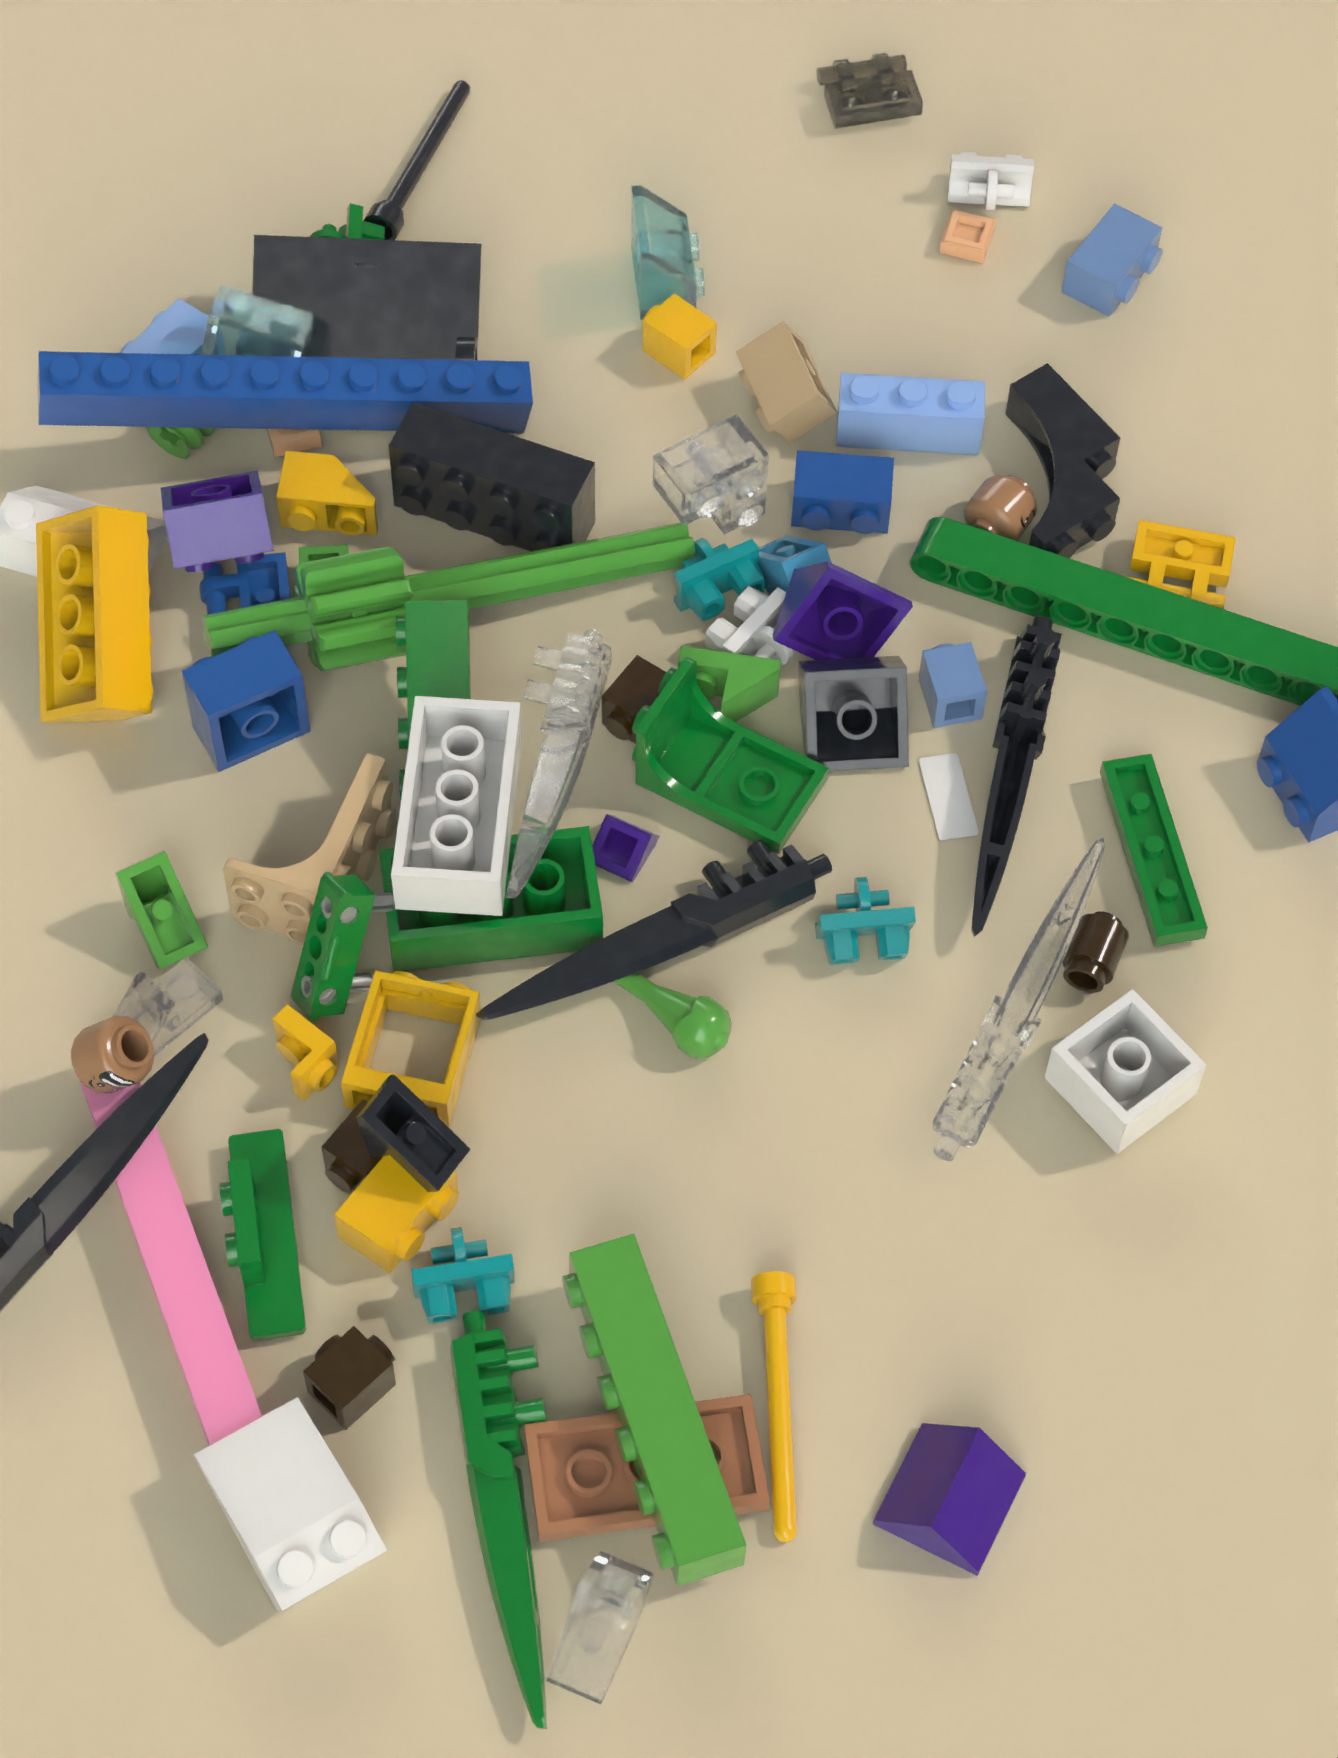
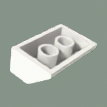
M37 485L8 492L0 506V566L37 577L36 523L96 505L112 506ZM147 517V533L149 536L148 574L168 537L165 521Z

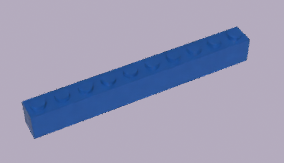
M38 352V425L397 431L411 404L414 402L505 433H524L533 405L529 361Z

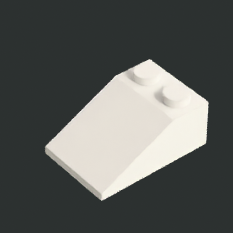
M298 1397L194 1454L199 1467L276 1611L285 1610L387 1551L360 1498Z

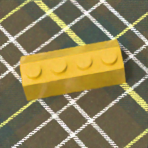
M96 505L36 523L40 716L42 723L119 721L152 714V636L150 633L149 611L151 589L148 575L149 536L147 533V513Z

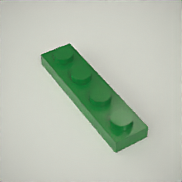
M1152 754L1102 761L1100 769L1101 779L1154 947L1205 939L1208 927Z

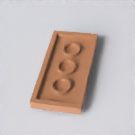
M746 1394L695 1401L735 1514L769 1511L770 1500L752 1395ZM617 1412L524 1425L539 1542L656 1526L653 1515L643 1516L639 1509L633 1482L640 1480L634 1461L624 1463L620 1454L615 1429L622 1426Z

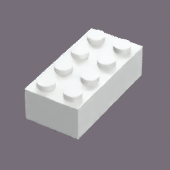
M415 696L391 872L395 909L502 916L522 744L520 702Z

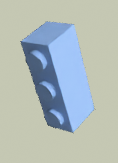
M841 373L836 447L979 455L985 420V381Z

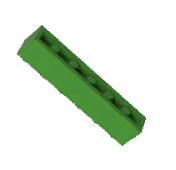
M635 1234L569 1252V1274L562 1276L564 1291L571 1309L581 1308L586 1324L579 1326V1331L588 1359L598 1357L604 1375L597 1377L600 1396L605 1409L608 1411L615 1408L622 1427L615 1429L616 1441L624 1463L634 1461L640 1480L633 1482V1488L642 1515H653L658 1534L652 1535V1544L661 1570L671 1568L676 1585L680 1586L743 1566L747 1545Z

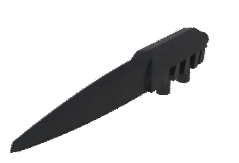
M1044 616L1035 617L1033 624H1028L1020 637L1017 636L992 745L993 748L998 749L979 853L971 932L974 937L983 930L996 897L1017 832L1034 759L1036 760L1042 754L1046 735L1043 728L1060 656V648L1058 647L1062 634L1054 632L1052 630V620Z
M763 840L755 841L747 849V854L752 861L742 865V875L734 878L730 872H726L719 861L708 863L703 868L702 874L711 887L705 882L697 886V895L689 893L671 901V906L622 928L566 957L486 1005L476 1016L481 1020H490L527 1010L619 980L700 946H715L813 900L816 894L815 880L832 872L831 862L824 853L806 861L792 844L783 848V856L779 858L775 851L772 852Z
M205 1033L196 1037L136 1090L84 1141L32 1198L28 1197L13 1213V1228L8 1224L4 1225L0 1222V1312L54 1255V1251L83 1220L140 1148L206 1049L208 1038Z

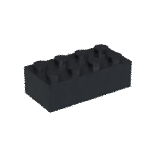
M414 402L411 404L388 445L394 506L402 508L409 514L423 515L444 522L456 530H468L489 537L498 544L512 545L530 552L586 541L595 524V462Z

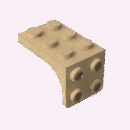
M369 753L365 754L326 839L320 848L309 858L297 864L281 868H266L234 858L227 859L223 867V874L231 913L238 922L253 930H263L266 928L284 934L293 942L304 945L320 878L325 872H330L333 876L356 874L361 880L368 881L376 865L377 852L375 850L381 838L387 839L390 836L396 820V810L391 808L393 782L388 781L385 758Z

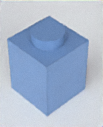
M968 642L957 645L947 643L935 646L932 649L923 650L918 679L933 728L981 720L987 689L972 643Z

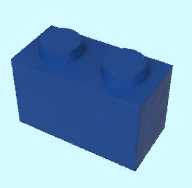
M797 450L791 526L805 527L811 530L831 529L855 531L860 534H888L894 458Z

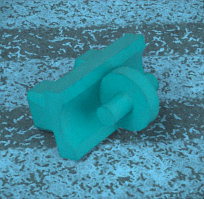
M700 538L694 541L695 554L692 555L693 557L681 562L682 569L674 572L677 595L674 596L673 602L680 612L690 608L703 622L718 616L725 609V598L722 594L734 589L739 597L750 586L764 593L765 578L759 567L760 549L753 538L731 548H728L725 543L712 548L706 539Z
M857 877L854 879V893L836 894L837 910L855 908L856 912L819 915V922H815L816 939H824V947L830 965L858 962L857 936L876 934L878 960L906 958L909 951V931L916 923L915 908L871 910V907L889 905L888 890L870 891L867 877Z
M462 1227L450 1229L452 1245L431 1248L433 1264L455 1261V1263L411 1269L415 1299L421 1298V1304L429 1324L448 1322L458 1318L454 1292L476 1289L479 1310L483 1311L484 1315L509 1311L510 1284L514 1283L512 1254L467 1261V1259L488 1256L486 1239L464 1243Z

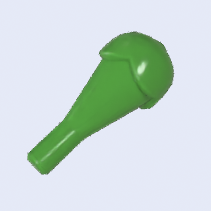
M638 972L616 980L617 985L643 1001L673 1035L678 1048L687 1055L694 1058H709L728 1043L732 1025L730 1015L721 1004L711 997L699 996L696 998L656 985Z

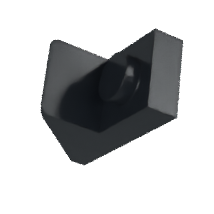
M395 1075L387 1077L356 1117L368 1153L372 1157L390 1155L428 1192H438L471 1150Z

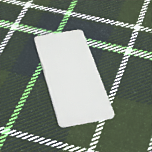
M950 753L920 758L919 764L939 839L949 840L978 835L979 831L958 754Z

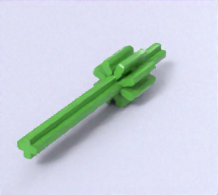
M680 522L407 576L404 574V562L398 551L393 550L391 547H382L299 563L294 573L297 583L294 586V598L203 615V634L205 644L208 645L209 656L214 657L239 646L248 638L260 637L276 630L285 646L307 642L308 655L313 665L320 671L325 672L405 656L406 647H397L396 616H405V602L467 600L469 609L681 568V562L692 558V555L695 554L693 537L689 536L687 523Z

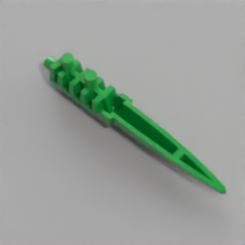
M478 1310L469 1311L462 1315L465 1335L451 1341L450 1355L474 1517L494 1605L524 1701L534 1725L537 1728L547 1729L540 1617L524 1499L525 1492L522 1472L519 1467L514 1465L513 1460L514 1457L525 1455L524 1443L521 1440L519 1428L525 1424L547 1420L543 1398L515 1403L517 1395L511 1376L513 1372L539 1367L538 1355L535 1345L509 1350L508 1341L501 1328L487 1330L484 1312Z

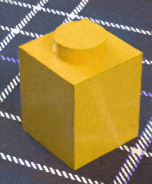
M672 294L661 305L653 306L646 313L642 321V351L683 380H686L716 353L717 322L677 294Z

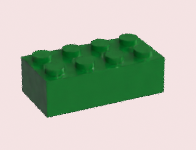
M584 826L511 835L502 916L395 909V905H393L394 909L392 911L386 912L393 972L579 951L603 938V912L590 827ZM395 848L381 849L379 854L384 893H391L393 895L391 872Z

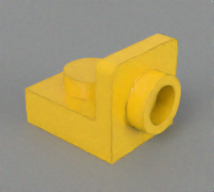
M287 1004L272 1019L277 1037L275 1044L288 1061L297 1065L291 1071L290 1077L294 1094L302 1101H305L315 1090L317 1092L322 1091L332 1082L340 1064L335 1041Z

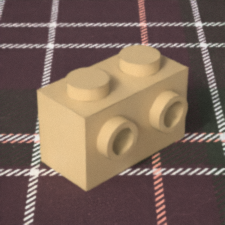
M784 321L736 351L743 370L739 372V377L747 391L752 396H756L760 406L755 409V412L767 432L772 433L776 431L786 441L791 443L838 413L804 340Z

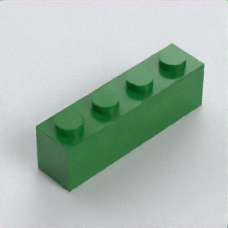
M467 600L405 602V616H396L397 647H406V667H397L398 698H407L408 718H398L399 749H408L415 696L471 699L469 607ZM405 769L399 770L400 801L402 797Z

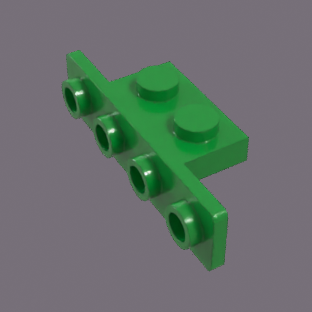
M272 1129L231 1135L228 1138L230 1161H227L229 1182L219 1183L223 1216L233 1215L235 1232L225 1234L226 1254L229 1267L239 1266L244 1285L250 1339L252 1341H261L302 1335L306 1332L283 1132L281 1129Z

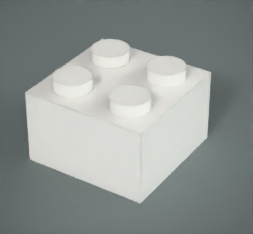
M1131 989L1052 1047L1044 1078L1110 1148L1118 1154L1197 1094L1207 1064Z

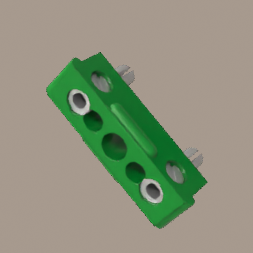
M325 872L320 878L290 995L294 1003L312 1022L317 1021L323 1016L344 1014L349 993L369 991L373 979L372 975L368 972L355 974L371 913L387 912L394 909V896L391 893L374 894L356 874L333 876L332 873Z

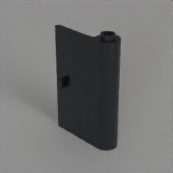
M254 235L252 295L255 296H252L251 329L247 330L246 338H238L237 355L478 360L482 244ZM258 297H262V298H265V299H268V300H271V301H274V302H278V303H281V304H284V305H287V306H291V307H294V308H297V309H300V310H304V311L313 313V314L316 315V317L311 316V315H308V314H305V313H303V312H300V311H297V310H294V309H291V308H288V307H285V306H282V305H279V304H276V303H273V302H270V301H267V300H264V299H261V298H258Z

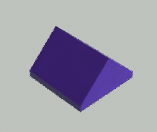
M828 561L794 569L772 634L773 641L814 660L874 657L912 609V601Z
M922 1423L873 1520V1525L978 1576L1025 1479L1026 1473L980 1427Z

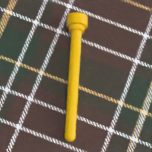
M769 1271L756 1274L751 1278L752 1303L758 1306V1313L764 1316L774 1535L781 1542H790L797 1534L786 1315L791 1312V1305L796 1302L795 1276L790 1273Z

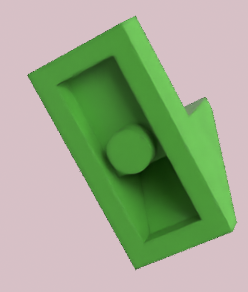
M681 646L678 667L685 657L697 661L696 676L702 693L705 697H723L721 713L732 721H739L778 697L781 660Z
M164 850L115 872L127 913L131 919L136 921L158 969L165 968L208 948Z

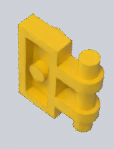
M1139 519L1129 570L1149 573L1148 580L1128 578L1224 609L1226 595L1207 592L1208 585L1227 588L1236 537ZM1166 576L1192 581V587L1186 588L1165 584L1163 579Z

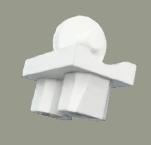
M976 152L952 154L948 202L985 204V211H994L996 205L1030 207L1034 159H1024L1022 155L1006 154L1004 157L978 156Z
M748 586L739 595L734 604V615L743 620L744 623L737 628L724 618H717L706 631L705 646L715 651L781 660V666L785 665L792 658L793 649L773 641L772 634L786 592L777 587L768 596Z

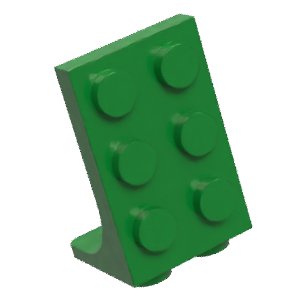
M685 657L677 669L671 667L666 672L659 686L658 697L652 706L644 705L635 718L632 732L636 734V746L632 754V760L636 762V784L753 842L763 840L771 851L780 854L828 780L829 768L723 715L707 700L698 685L696 676L697 661Z

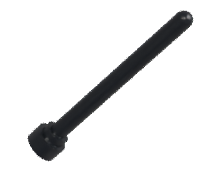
M459 80L451 88L387 200L373 204L367 213L364 221L385 226L384 240H396L403 228L404 213L402 209L470 93V86L466 81Z

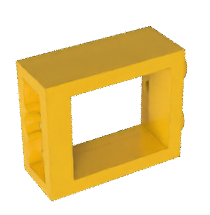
M375 970L341 1080L344 1107L355 1109L362 1099L369 1102L387 1077L395 1075L450 1128L481 1020L476 1016L481 1010L480 992L471 990L468 986L458 982L440 984L420 980L415 975L404 971L386 973ZM388 1010L459 1024L443 1084L370 1069Z

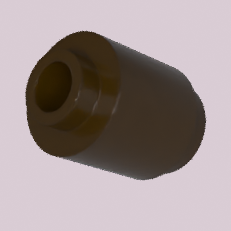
M1103 911L1085 914L1080 917L1062 960L1065 969L1063 977L1072 987L1088 993H1097L1102 991L1104 985L1112 981L1129 939L1128 931L1122 925L1119 918Z

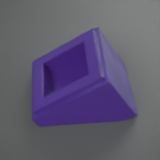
M606 814L592 845L595 866L630 882H634L656 846L659 836L619 817Z

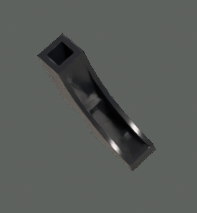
M1047 363L1010 384L1005 415L1018 427L1036 451L1048 484L1049 504L1041 519L1031 531L1029 545L1071 558L1077 549L1092 540L1098 542L1107 537L1116 525L1115 520L1120 497L1102 479L1108 476L1116 465L1120 436Z

